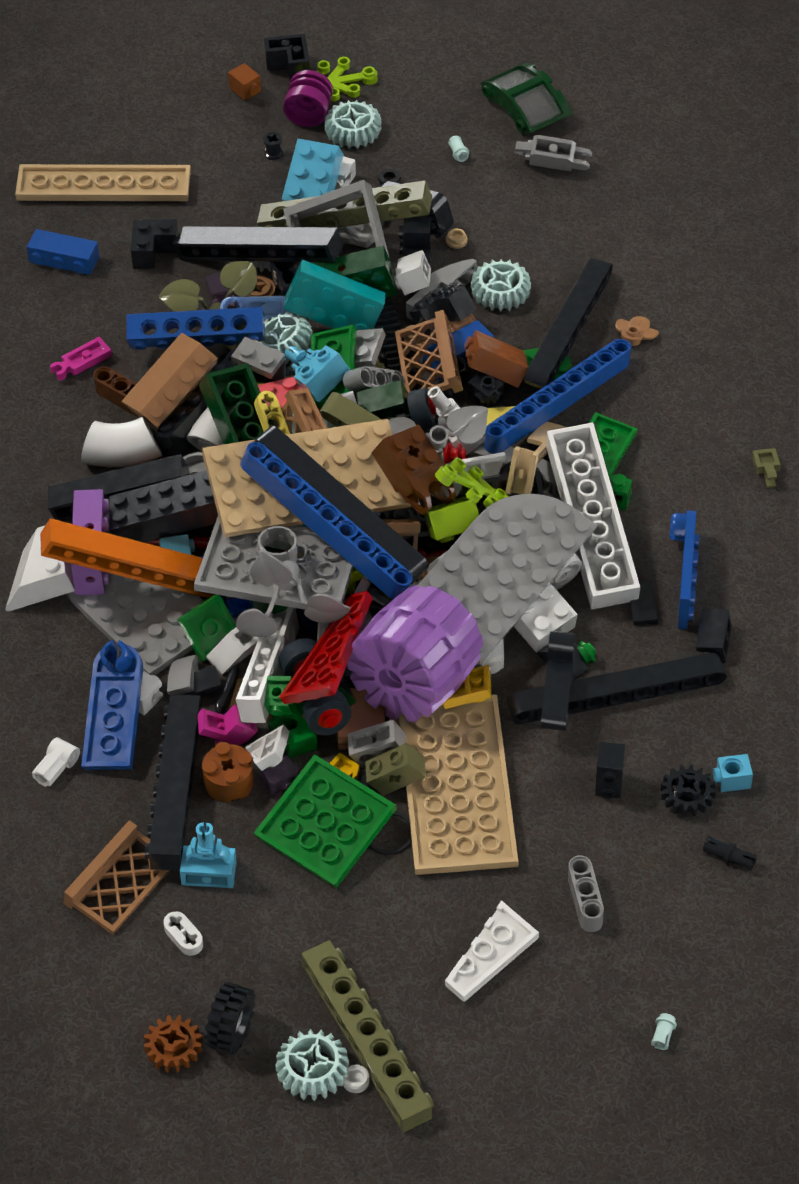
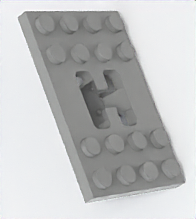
M219 516L217 517L194 582V591L270 604L277 584L275 583L271 586L262 585L254 581L250 575L252 564L258 557L259 552L264 550L281 562L293 561L299 566L297 578L302 579L301 585L307 601L310 596L322 593L333 596L343 603L354 566L313 530L301 526H273L261 532L224 538ZM264 547H271L288 551L283 553H271L266 551ZM297 552L304 553V556L297 559ZM297 586L293 587L290 591L280 589L275 605L305 610L306 606L302 605Z

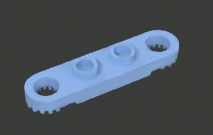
M285 296L227 297L220 305V309H228V304L233 302L237 308L262 307L265 320L272 319V317L275 318L279 313L284 315L288 312V310L283 309Z

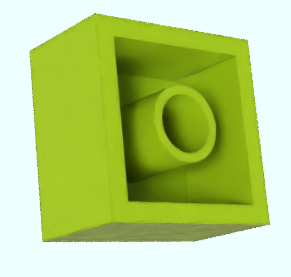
M466 496L455 499L448 505L442 503L432 506L424 514L430 537L441 543L454 540V535L463 534L479 516L477 505Z

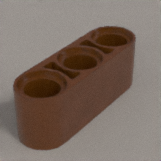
M109 367L96 369L93 374L96 393L130 414L137 416L121 402L137 383Z

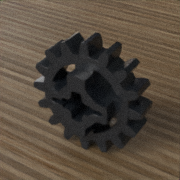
M680 765L679 771L671 768L670 775H664L660 787L661 800H666L665 807L673 806L674 814L679 810L683 811L684 817H686L688 812L696 816L697 810L705 813L706 806L712 807L713 799H715L716 795L715 781H710L711 774L703 775V768H699L696 771L693 765H690L689 769H685L683 765Z

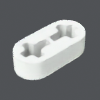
M171 912L165 916L164 930L168 937L185 955L198 954L203 948V939L197 928L181 912ZM171 923H180L181 930H179L175 925L171 927ZM186 936L190 939V941H195L196 944H195V945H192L191 943H188V944H187V942H186Z

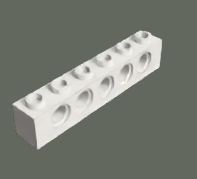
M288 607L285 611L276 614L271 613L269 617L276 620L277 630L271 636L259 637L236 697L242 723H266L269 715L264 706L267 689L266 679L267 676H283L279 665V655L286 645L296 640L300 629L295 608Z

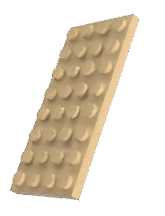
M388 419L287 435L374 513L411 507L404 500L400 492L396 493L371 453L384 438L393 435ZM254 440L202 449L224 538L261 532L273 526L292 527L304 525L298 517L241 468L240 462L249 443L254 442Z
M491 695V698L480 703L472 702L445 709L442 704L428 718L422 715L417 722H408L406 716L400 714L399 724L400 728L406 733L407 744L421 753L425 760L426 777L406 786L415 875L518 867V854L497 695Z

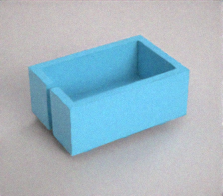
M297 139L282 201L316 197L334 191L344 156L340 147Z

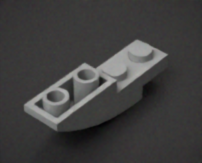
M469 259L453 263L431 273L429 286L415 291L414 296L406 302V318L413 321L409 311L415 308L414 304L432 296L430 293L436 288L443 287L445 289L452 285L460 287L466 286L469 282L471 283L473 273L476 272V260Z

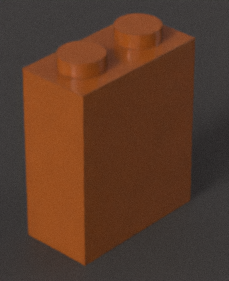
M475 330L473 336H469L464 345L469 367L518 388L528 369L524 351Z

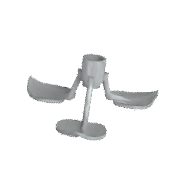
M482 406L459 408L448 416L446 421L448 429L437 425L429 433H425L434 449L438 450V455L442 461L443 448L448 443V436H457V439L463 444H474L483 438L487 426L488 408ZM396 417L388 420L393 435L416 426L414 421L405 417ZM454 481L453 486L457 497L462 485ZM443 486L444 493L449 498V492L447 488Z
M261 550L251 566L250 575L254 581L262 585L271 586L276 583V589L265 614L258 609L246 610L239 615L236 627L239 631L255 637L273 635L277 630V622L269 616L272 613L280 589L290 591L295 586L298 588L302 605L306 606L305 616L315 622L331 623L337 621L350 611V606L343 604L333 596L322 593L310 596L307 601L301 585L302 579L297 578L299 566L293 561L281 562L276 557Z

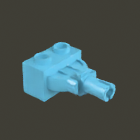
M327 345L321 350L313 351L308 349L307 352L309 354L305 350L300 351L295 346H290L288 348L293 353L287 349L284 353L285 358L293 362L292 368L296 373L294 376L295 380L302 389L308 388L313 399L318 403L343 379L344 373L350 370L340 354Z
M204 822L199 823L196 826L197 838L193 837L189 846H183L180 867L181 884L186 886L233 888L237 863L235 848H228L222 845L221 839H217V844H215L212 825L206 823L205 830Z

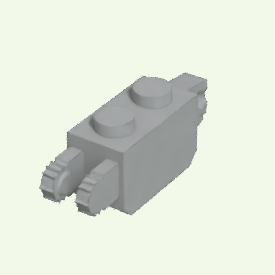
M536 135L533 140H528V142L517 141L515 146V155L524 156L526 160L530 161L529 165L572 171V169L587 170L590 167L587 161L574 159V157L589 158L592 156L591 150L576 147V143L572 140Z

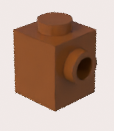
M245 63L228 72L229 88L243 100H247L261 92L260 75Z

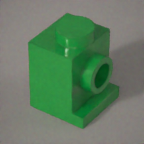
M609 474L614 495L622 497V501L616 500L618 510L626 511L632 495V479H627L623 474Z
M267 676L264 706L269 714L277 717H282L285 714H294L295 703L284 704L279 698L291 681V676Z

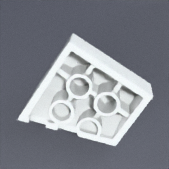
M45 526L35 530L22 552L5 608L6 611L19 609L75 591L71 563L41 556L40 533Z

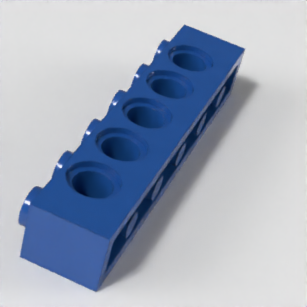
M262 307L127 314L126 340L129 347L135 350H144L146 347L166 349L181 333L207 347L218 343L235 345L237 342H242L244 337L251 340L265 341V314ZM239 325H246L243 330L236 329ZM223 326L222 330L214 331L215 327ZM195 327L201 328L198 332H191ZM173 328L178 329L174 334L168 333ZM149 330H156L154 334L146 335Z

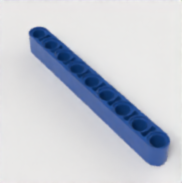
M624 339L612 341L488 424L485 431V450L492 454L503 452L626 369L630 361L631 343Z
M251 442L247 445L240 465L249 476L388 597L394 599L409 588L413 577L403 565L265 445L259 442Z

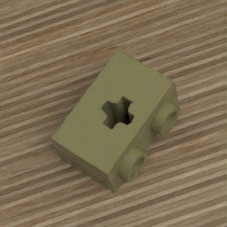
M407 743L365 761L366 783L383 795H387L426 777L424 756Z

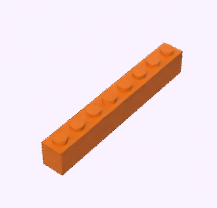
M51 518L40 533L41 556L205 598H211L215 595L194 591V582L203 560L201 557Z

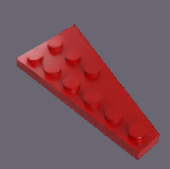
M368 591L351 594L344 604L350 606V611L343 618L331 622L279 696L284 704L300 703L311 699L316 700L336 694L353 650L352 643L359 635L373 599Z

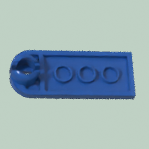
M687 510L686 513L672 514L670 521V539L684 542L678 629H687L688 620H693L694 606L690 605H695L696 591L695 587L691 586H696L697 568L693 567H697L700 534H695L696 511Z
M114 640L106 643L93 662L81 764L84 770L133 768L143 660L133 647L126 645L118 640V645ZM119 649L122 650V653H121V656H120V657H119Z

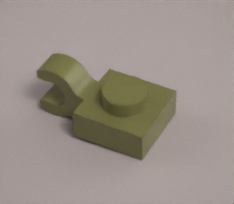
M776 449L752 451V460L756 473H764L767 488L776 487V471H780V462Z

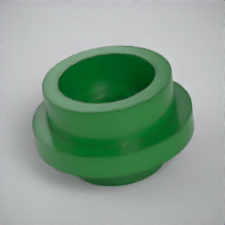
M580 641L577 649L585 664L596 661L594 655L597 653L591 643Z

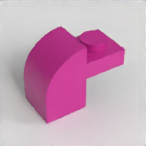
M235 704L225 715L202 709L198 713L199 734L215 739V746L220 742L234 745L244 744L258 731L257 723L241 722L238 707Z

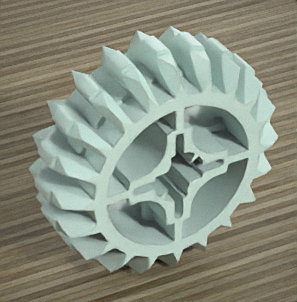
M348 100L347 103L340 102L339 106L333 105V108L328 110V114L325 117V131L329 140H332L334 145L340 144L341 148L347 145L349 149L352 146L358 149L359 145L366 147L367 143L373 144L374 139H378L381 130L380 114L377 109L373 108L372 104L366 105L365 101L362 103H358L357 100L355 102Z
M492 259L490 264L484 262L483 266L478 267L472 276L471 289L473 298H476L477 304L482 303L483 308L490 306L491 311L495 308H499L500 312L503 308L510 311L512 306L518 308L520 304L525 303L530 294L531 282L529 273L525 271V267H520L518 262L512 264L510 260L503 262L500 259L499 262H495Z
M288 311L284 315L279 313L277 317H272L268 322L265 321V341L259 342L272 349H278L283 354L286 349L293 353L288 348L290 346H295L300 351L308 350V345L311 344L313 330L305 317ZM285 358V364H287L290 360Z
M310 1029L308 1035H303L299 1031L297 1039L290 1036L288 1044L282 1043L281 1052L277 1054V1063L275 1065L278 1072V1080L283 1082L285 1090L291 1089L293 1097L300 1092L303 1101L307 1095H311L315 1101L318 1094H321L326 1099L328 1090L335 1094L337 1086H343V1075H348L349 1059L347 1058V1050L342 1047L340 1039L334 1041L332 1033L324 1037L322 1030L318 1034H313V1031ZM321 1052L327 1054L333 1061H329L327 1057L322 1056ZM292 1068H296L298 1072L303 1073L304 1077L297 1075Z

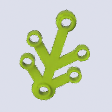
M340 57L338 59V66L327 77L333 86L331 101H338L340 99V92L346 93L352 98L358 97L360 95V86L357 84H350L348 86L345 83L361 81L365 85H373L378 80L377 71L373 67L368 66L360 73L341 76L345 70L350 68V59L348 57ZM322 60L318 62L316 72L323 75L330 72V63L328 61Z
M458 457L450 465L441 466L435 473V477L445 486H450L455 481L470 488L466 493V497L475 504L478 503L483 495L487 496L483 501L486 508L501 499L509 497L504 490L491 487L482 478L484 473L477 466L473 465L468 472L464 470L467 465Z

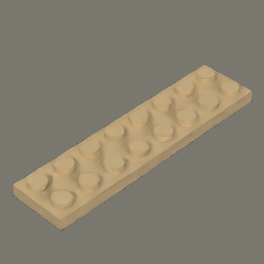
M20 164L15 196L16 201H188L191 167L190 165Z

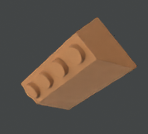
M181 333L121 402L138 417H143L146 423L157 432L160 425L168 420L174 410L181 405L205 375L215 366L218 358L201 343Z

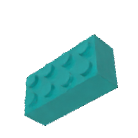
M302 260L285 296L283 309L333 329L354 324L357 330H368L374 328L384 307L385 293Z

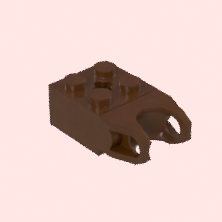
M420 425L384 438L371 452L396 493L400 492L404 500L422 515L432 508L430 493L447 505L455 500L456 492L453 483L450 486H445L435 477L437 470L445 465ZM443 486L447 488L449 498L445 495ZM419 497H421L424 501V508L421 506L419 502Z

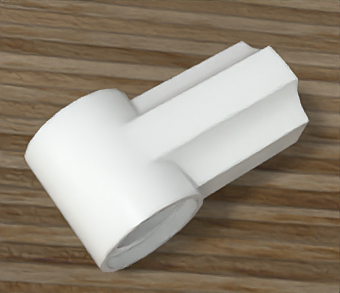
M58 737L54 738L47 748L46 756L33 770V778L45 787L51 786L66 767L71 768L77 762L80 749Z

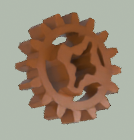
M168 1015L166 1022L157 1019V1027H148L149 1034L144 1035L146 1043L144 1044V1050L147 1053L148 1061H154L156 1069L164 1065L165 1072H169L171 1067H175L176 1072H180V1066L184 1065L188 1069L190 1068V1060L198 1061L197 1053H202V1034H199L198 1025L192 1026L191 1019L182 1022L181 1015H178L176 1020H172L171 1016Z

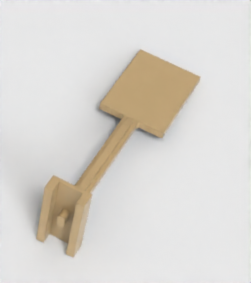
M546 422L538 427L527 439L528 443L539 445L535 452L517 446L514 448L505 493L531 494L536 466L548 453L546 448L547 431L566 428L565 426Z

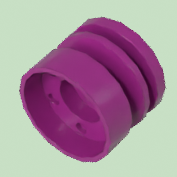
M311 70L299 71L293 75L283 103V112L287 119L298 126L316 127L323 123L333 95V86L330 80L323 74Z

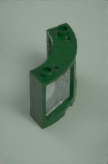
M522 63L481 82L483 95L489 102L498 103L510 114L515 121L517 130L521 132L522 136L573 114L560 89L556 91L551 85L553 80L543 70H536L534 64Z

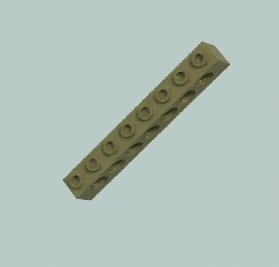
M426 180L372 188L380 222L429 215L432 194ZM314 197L261 204L257 224L259 227H287L283 209ZM364 197L299 220L301 227L340 228L370 223Z
M328 940L301 953L304 970L360 1063L367 1069L371 1081L402 1132L404 1133L432 1119L434 1103L428 1092L424 1093L420 1088L421 1082L417 1073L409 1070L404 1052L397 1050L391 1031L389 1029L385 1030L381 1024L382 1018L376 1008L372 1009L369 1005L370 1000L364 988L360 989L358 987L356 975L351 967L347 969L341 950L338 947L334 948L331 941ZM334 971L335 973L328 974L326 972ZM341 991L348 992L346 994H339ZM352 1012H360V1014H357V1015H353V1014H351V1013H352ZM366 1032L373 1033L372 1035H364ZM378 1053H385L386 1055H384V1056H377L376 1054H378ZM391 1074L399 1075L395 1078L389 1077V1075ZM404 1095L412 1096L409 1099L402 1098Z

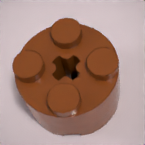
M220 742L205 755L202 762L204 785L209 796L217 801L227 803L238 798L241 800L250 794L254 787L252 755L247 750L238 745Z

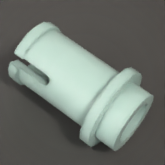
M459 136L451 137L448 144L453 151V158L459 162L466 161L469 157V149L464 146Z
M663 1013L656 1019L657 1027L651 1045L655 1046L654 1048L660 1050L668 1049L672 1030L676 1029L677 1026L674 1016Z

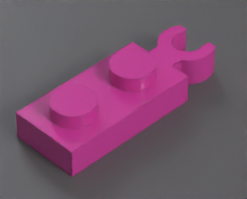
M97 337L61 356L62 362L52 363L50 365L51 373L57 372L58 381L65 379L70 372L75 376L111 357L112 350L100 337Z

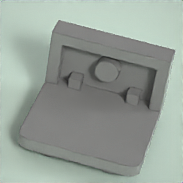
M244 337L231 356L233 363L238 365L249 363L252 371L277 381L284 379V376H286L285 354L278 349L267 347L257 340Z

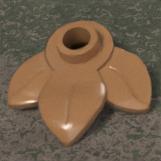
M643 316L633 317L630 321L624 319L616 321V330L621 333L622 339L631 343V346H637L642 340H652L659 335V331L649 328L650 320Z

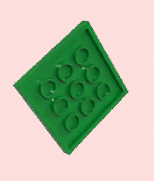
M314 754L253 834L263 843L337 889L396 811L397 807L396 804Z

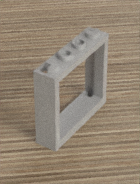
M365 180L283 209L287 227H301L299 220L364 197L376 247L384 245L388 254L372 187Z

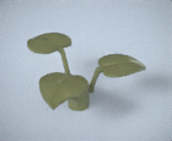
M237 261L223 267L220 273V282L223 287L229 289L225 298L230 297L233 292L238 297H246L253 292L257 283V271L253 263ZM180 279L170 283L159 295V300L173 312L196 311L199 305L198 301L205 310L220 309L221 305L220 302H217L209 308L203 298L198 296L200 291L198 284L188 279ZM239 325L236 329L243 330L246 325ZM223 326L218 327V331L223 329ZM237 342L235 345H223L231 351L237 349L241 342Z

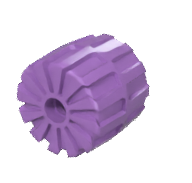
M416 585L407 588L372 618L352 643L353 650L347 663L348 669L353 671L350 678L358 691L363 689L367 691L364 700L374 709L381 704L386 708L385 716L397 720L400 714H404L408 722H417L422 715L428 718L462 685L481 658L480 649L483 646V638L479 632L477 621L472 613L461 604V601L453 595L451 596L441 591L439 588L433 586L419 587Z

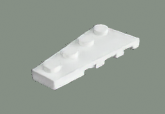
M501 901L494 915L489 917L485 923L482 932L471 943L470 949L461 957L446 978L445 986L465 1002L539 938V932Z

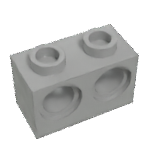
M394 720L348 733L349 756L360 765L361 769L366 768L365 761L407 743L406 733Z

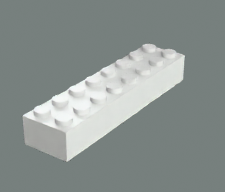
M587 423L547 431L546 448L561 501L571 505L598 525L596 530L576 552L582 561L580 571L591 610L639 599L640 584L594 424Z

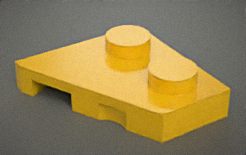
M489 665L473 668L462 685L443 703L444 708L448 709L472 702L480 703L491 698V671Z

